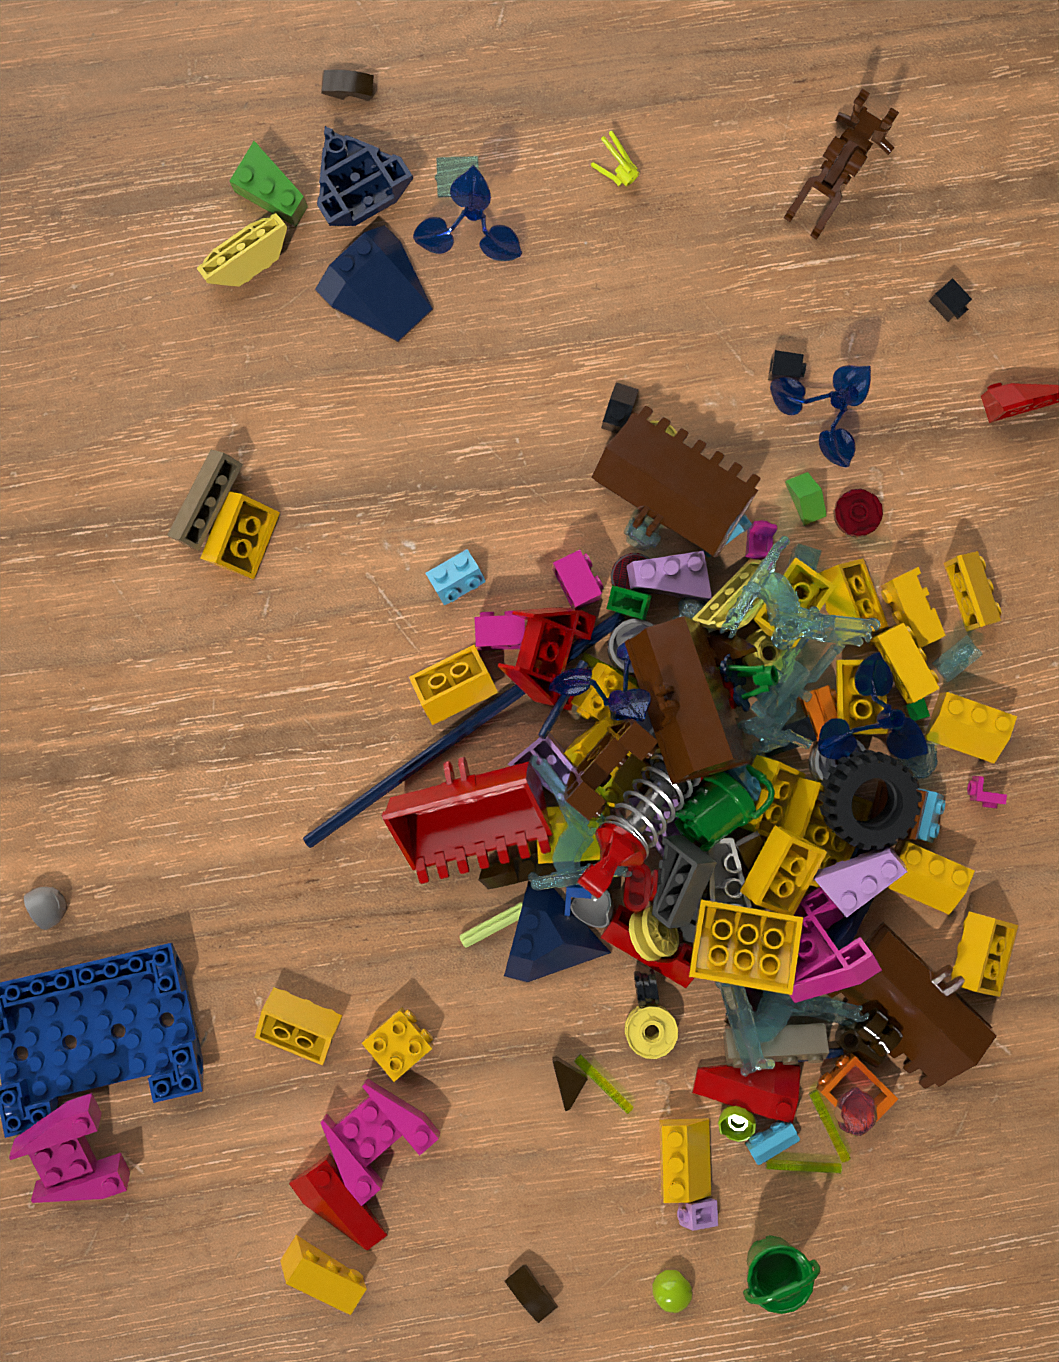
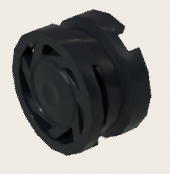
M649 969L650 974L648 976L647 973L634 972L639 1007L646 1006V1003H651V1000H654L655 1004H659L654 969Z

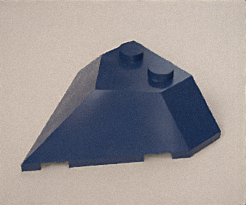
M325 126V142L322 149L319 179L320 193L317 206L329 226H356L395 204L413 179V175L402 158L395 154L391 156L380 151V148L346 134L342 136Z
M528 880L504 973L505 977L530 982L611 953L593 931L572 913L571 908L570 916H565V900L553 886Z

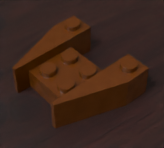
M632 718L608 726V731L578 766L576 768L573 767L570 771L563 797L568 804L588 821L593 817H599L604 811L606 800L598 787H604L612 777L610 773L616 766L620 768L629 757L627 755L630 751L642 761L644 758H650L657 750L655 745L659 741Z

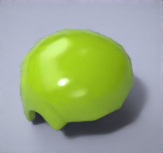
M728 1106L719 1116V1132L730 1140L742 1142L749 1140L755 1134V1117L752 1112L747 1111L745 1108Z
M677 1270L663 1271L656 1276L652 1284L654 1299L666 1312L679 1313L687 1308L692 1300V1287L688 1280Z

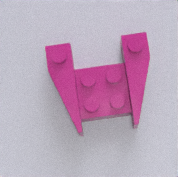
M821 887L802 898L793 915L803 917L793 993L790 995L794 1003L859 985L882 971L874 955L861 937L840 950L836 948L825 932V929L844 918V916Z
M370 1079L365 1080L362 1085L369 1096L337 1124L328 1114L320 1122L344 1185L361 1206L381 1190L384 1182L370 1166L373 1160L402 1135L419 1156L433 1145L440 1136V1131L425 1113Z
M92 1093L67 1101L14 1139L9 1159L13 1160L29 1155L41 1178L35 1183L31 1198L32 1203L104 1199L127 1191L130 1170L122 1154L118 1153L97 1160L85 1135L98 1131L102 1114Z

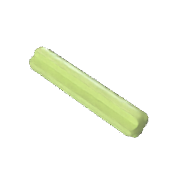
M523 902L460 934L459 937L463 946L469 947L518 921Z

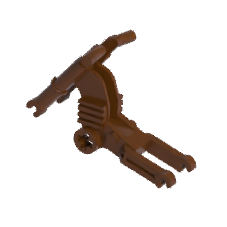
M863 88L853 102L854 106L851 116L839 112L835 121L849 127L842 133L840 138L835 136L823 154V157L827 160L820 167L822 169L821 173L807 180L784 216V219L787 221H792L812 187L831 198V203L810 235L816 240L843 198L841 192L842 185L849 183L852 178L850 175L853 177L857 175L868 158L866 155L873 145L869 141L870 138L887 155L895 148L885 137L899 112L891 107L884 119L880 120L865 107L870 93Z

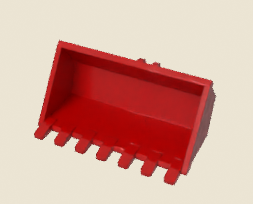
M465 757L458 759L461 778L455 779L453 765L450 761L443 763L446 782L390 797L386 810L381 815L413 871L416 870L420 884L429 882L427 867L434 865L437 867L440 879L448 878L447 862L454 860L457 862L460 874L469 873L467 857L477 855L481 869L489 868L490 863L487 852L497 850L501 864L509 863L508 847L514 845L518 846L522 859L530 858L531 853L528 842L538 840L541 853L551 852L549 837L553 836V831L549 822L542 783L529 761L478 775H470L467 760Z

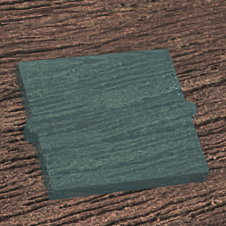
M478 156L436 158L437 174L435 175V180L437 181L438 198L479 196V179H481V174L478 171Z

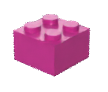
M581 550L553 562L552 569L571 608L580 610L600 600L603 592L602 589H604L598 575L594 577L591 572L593 565L587 553L583 555Z
M505 611L502 616H495L494 612H481L480 617H474L477 651L520 649L525 632V619L512 615L513 611Z

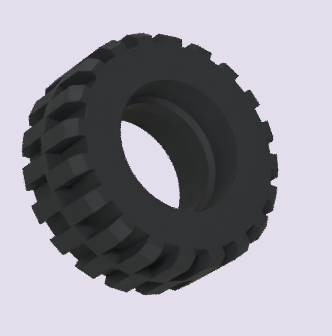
M864 750L863 754L855 751L850 753L849 759L843 756L837 760L839 765L836 768L834 766L829 768L827 771L830 773L828 779L823 778L821 783L824 786V791L819 792V800L823 802L819 806L820 812L825 816L824 822L832 829V832L850 845L857 846L863 850H870L871 848L883 850L884 844L892 847L897 844L896 840L898 838L905 839L908 836L906 831L910 827L914 828L917 823L914 821L915 816H919L921 813V807L918 806V802L922 801V793L916 790L920 785L918 780L913 777V772L904 766L902 762L879 751L876 753L872 750ZM880 778L884 780L888 790V798L884 809L870 820H856L852 813V799L856 790L870 779Z

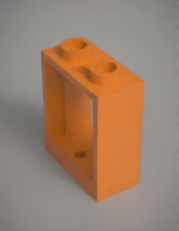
M849 1052L847 1055L844 1054L835 1062L836 1067L830 1073L826 1072L819 1078V1085L816 1088L835 1107L838 1106L842 1110L841 1113L865 1135L892 1107L898 1098L856 1056ZM854 1066L881 1090L875 1099L856 1118L830 1093ZM875 1104L877 1105L876 1121H874V1112L872 1111V1105Z

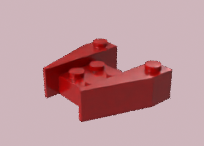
M563 607L515 610L512 612V615L528 620L515 666L498 663V667L533 701L554 707L567 685L562 682L573 638L590 640L596 616L582 610ZM574 690L566 702L564 710H572L573 704L571 701L575 697Z

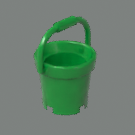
M750 764L746 765L750 775L755 777L759 783L767 786L769 792L767 800L758 810H756L754 801L747 790L730 774L723 771L705 776L697 790L684 803L682 809L675 812V817H678L674 822L677 829L692 843L696 840L702 844L699 847L701 850L709 851L738 826L742 827L753 819L759 818L774 801L775 790L772 783L767 779V775Z
M765 1236L766 1239L755 1241L748 1251V1288L743 1291L744 1298L748 1303L757 1304L768 1312L778 1314L794 1312L805 1305L813 1293L814 1281L820 1274L821 1267L817 1260L809 1261L801 1251L781 1237Z

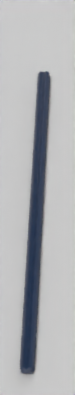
M618 612L614 613L593 628L590 640L579 638L572 643L567 664L611 633L625 621L624 616ZM515 684L304 836L305 844L309 848L314 847L526 693Z

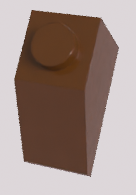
M719 630L709 632L711 638L708 639L710 647L716 651L718 658L715 659L717 667L720 666L721 661L724 660L727 654H731V659L734 661L757 652L754 645L731 631L721 634Z

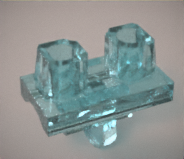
M966 635L932 664L947 682H950L982 656L983 653Z

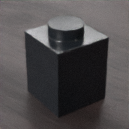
M952 278L932 296L929 302L949 322L953 317H956L958 320L969 310L966 306L972 298Z
M775 350L771 356L768 380L797 384L800 377L804 378L806 363H803L804 354Z

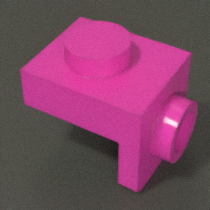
M764 520L754 521L747 531L745 557L769 562L772 558L773 535L777 531V525L770 524Z
M972 776V780L968 782L967 786L970 801L982 802V807L996 809L998 804H1006V794L983 792L984 777Z

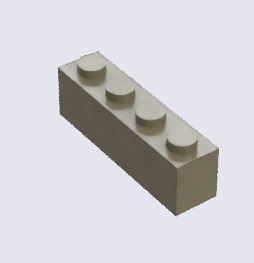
M211 449L167 536L199 551L243 464L223 452Z
M825 1023L725 1029L723 1034L726 1065L733 1064L735 1068L747 1067L748 1063H758V1066L773 1065V1062L783 1061L784 1065L797 1064L798 1060H808V1063H821L829 1054Z

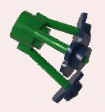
M727 654L719 667L721 675H725V683H729V681L733 683L734 702L738 707H742L745 712L749 711L750 708L748 698L762 692H769L770 686L778 684V671L774 665L742 666L741 661L733 663L731 654ZM745 677H753L755 685L760 686L748 693L742 689V685H745L747 681Z

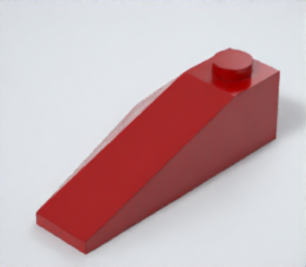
M999 382L988 386V390L981 395L988 421L992 423L1059 403V385L1010 383L1002 386V383Z
M773 1062V1065L758 1066V1063H748L747 1067L742 1068L728 1065L697 1067L692 1093L731 1106L745 1108L749 1112L767 1118L793 1123L799 1100L801 1067L795 1064L784 1065L783 1062Z
M331 1153L289 1182L291 1188L306 1207L366 1251L388 1235L365 1203L361 1206L345 1187L336 1161Z

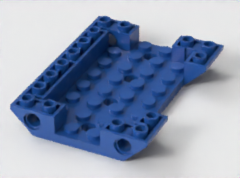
M172 943L0 982V1116L5 1138L22 1134L56 1110L59 1096L151 1075L148 1081L153 1103L203 1092L202 1052L183 964ZM169 1012L173 1015L174 1023L171 1026H167L162 1022L163 1013ZM115 1024H122L125 1027L126 1032L123 1037H118L114 1034L113 1028ZM67 1035H73L76 1038L77 1045L75 1048H69L66 1045L65 1038ZM19 1046H23L28 1050L27 1059L23 1060L17 1056Z

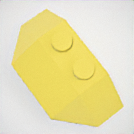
M276 213L270 215L269 218H262L249 224L213 249L204 259L203 264L197 267V270L209 284L240 287L279 259L287 231L286 224Z
M750 558L692 619L701 622L703 627L735 631L747 625L758 613L775 587L769 562Z

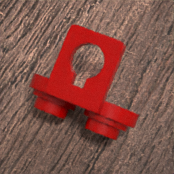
M644 863L641 866L627 868L623 902L627 909L633 912H640L646 908L649 901H653L657 893V869H654L651 874L649 867Z

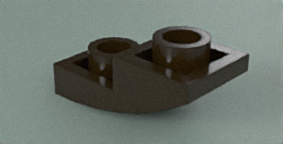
M324 70L321 94L342 100L348 95L370 101L373 92L374 75L350 70Z
M522 1265L505 1280L509 1289L537 1323H540L558 1308V1305L545 1286L539 1284L527 1265Z

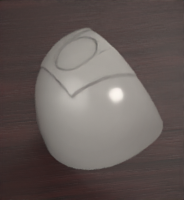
M38 887L24 895V904L30 917L43 930H48L57 925L63 918L64 913H66L65 899L60 891L54 887Z
M606 890L599 899L593 895L591 899L572 898L570 908L572 913L585 924L596 928H604L608 926L612 918L614 904L611 894Z

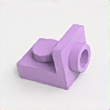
M710 1198L690 1203H678L677 1217L681 1226L692 1231L718 1226L717 1200Z

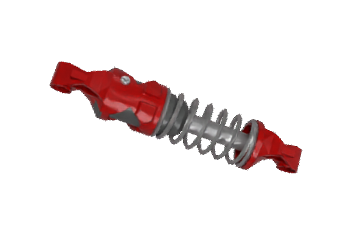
M724 681V688L729 689L732 697L728 699L730 706L735 709L737 705L733 699V684L731 682L725 683ZM659 746L653 756L650 757L649 761L652 767H643L641 770L643 779L633 780L632 786L634 791L624 792L623 798L625 803L615 804L614 810L617 816H607L605 822H602L596 830L595 836L600 848V862L595 865L590 864L577 883L597 899L602 896L611 884L617 867H637L644 863L649 854L648 848L656 846L658 842L657 836L665 833L667 829L666 824L672 822L676 816L675 811L682 809L684 799L691 796L693 787L699 785L704 778L701 777L672 785ZM648 770H649V778H650V781H649V779H648V778L646 777V775H645L646 771H648ZM637 783H644L650 787L645 795L638 790ZM628 795H634L641 799L636 807L630 803ZM671 799H680L678 806L674 807ZM667 801L670 808L662 806L663 803ZM619 807L632 811L627 820L619 812ZM662 811H670V817L665 819ZM656 813H658L661 820L653 818ZM652 822L662 824L661 830L656 832ZM649 826L652 832L645 831L646 827ZM642 834L653 836L652 842L647 844Z

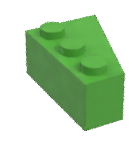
M253 141L229 182L235 193L272 214L276 213L281 219L296 227L308 208L306 200L260 146Z

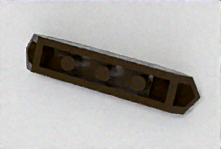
M538 852L531 853L530 858L522 859L518 856L510 858V862L506 864H501L500 861L490 863L489 868L481 869L478 880L489 890L597 863V860L538 864Z

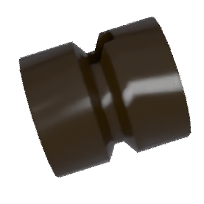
M873 1008L859 1019L854 1027V1031L864 1041H869V1046L879 1057H883L900 1043L903 1034L892 1023L887 1024L888 1018L878 1008Z

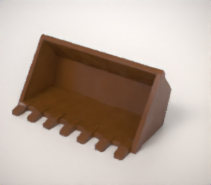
M645 406L639 414L633 412L626 424L605 448L591 478L641 511L632 524L634 528L640 527L647 516L654 519L646 529L645 535L651 537L660 524L713 557L718 558L759 491L755 487L761 478L756 474H752L747 482H744L737 477L743 468L737 462H734L728 471L720 467L719 464L725 455L719 451H716L710 460L701 455L707 445L702 440H698L690 448L683 443L689 434L683 428L674 437L666 433L665 431L671 423L667 418L663 417L656 426L647 421L653 413V410L648 406Z
M686 616L647 627L635 637L624 642L656 739L659 741L658 745L672 785L751 764L750 760H753L750 750L745 749L743 740L746 739L742 729H738L736 719L739 718L737 711L730 706L728 700L732 698L730 691L724 688L721 679L725 677L721 675L720 668L716 665L715 659L718 658L716 651L709 645L708 639L711 638L709 631L702 626L701 622Z
M882 922L864 942L874 955L882 971L859 985L831 992L827 995L833 998L842 993L848 999L841 1005V1009L846 1013L857 1008L864 1015L871 1009L878 1008L888 1018L887 1024L892 1023L903 1034L900 1043L888 1054L892 1058H896L904 1053L910 1059L903 1066L906 1072L912 1073L918 1069L924 1072L926 1075L919 1081L923 1088L926 1089L934 1084L940 1087L950 1079L976 1066L997 1035L992 1030L993 1027L956 992L965 982L962 976H958L947 983L944 979L949 977L953 971L950 965H946L935 972L892 929Z

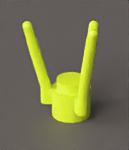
M609 131V135L620 154L606 137L603 136L601 140L620 163L615 169L617 175L615 176L594 162L591 163V167L613 180L618 186L623 183L628 187L637 179L640 172L632 163L614 132Z

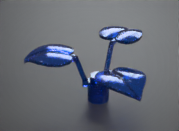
M474 165L458 176L451 185V198L458 206L465 207L452 226L447 228L445 220L440 217H430L423 220L416 227L413 234L415 242L424 249L436 254L448 252L454 244V237L450 232L466 216L471 221L481 220L482 231L486 236L480 240L479 246L487 257L497 261H510L522 255L519 239L511 228L505 225H495L489 231L487 230L484 210L490 204L491 193L485 178Z
M846 365L838 368L833 375V386L836 391L808 399L803 398L805 388L799 381L789 377L777 378L770 383V390L774 403L786 415H796L801 412L802 403L807 404L831 398L832 406L840 409V412L832 423L831 430H824L820 433L819 446L823 455L833 464L841 467L850 466L856 451L855 440L847 430L842 428L836 429V426L843 414L848 410V405L858 406L865 401L870 388L871 366Z
M622 643L616 652L619 659L626 660L624 662L623 691L615 690L607 698L597 682L591 679L592 672L584 668L566 670L556 676L549 685V691L566 696L580 695L586 692L590 685H592L602 698L604 705L610 709L612 719L617 721L630 718L644 722L646 712L651 704V695L648 691L642 689L628 690V673L631 661L625 643Z
M880 652L871 654L859 665L855 674V686L860 695H871L872 700L881 705L884 710L879 712L877 723L852 729L849 728L848 723L843 719L833 718L828 720L820 730L819 753L828 759L848 757L857 747V741L852 735L853 733L883 728L892 731L887 736L886 742L889 752L894 757L909 759L928 754L929 751L925 737L917 723L911 718L906 717L903 711L892 709L890 704H886L877 697L885 696L892 689L893 675Z

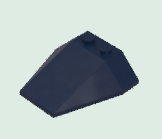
M385 225L364 232L328 266L315 288V291L333 309L396 342L405 337L433 310L401 241Z

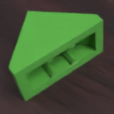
M808 472L785 481L803 526L827 516L822 489Z

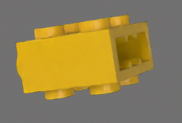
M597 662L571 703L577 707L576 712L585 719H589V717L596 721L594 725L607 716L615 724L626 720L642 694L639 688L611 667Z
M403 1007L397 1010L362 1042V1045L393 1082L431 1051L434 1046L432 1043L434 1039L425 1028L421 1030L415 1023L418 1021L416 1016L409 1009L405 1011Z

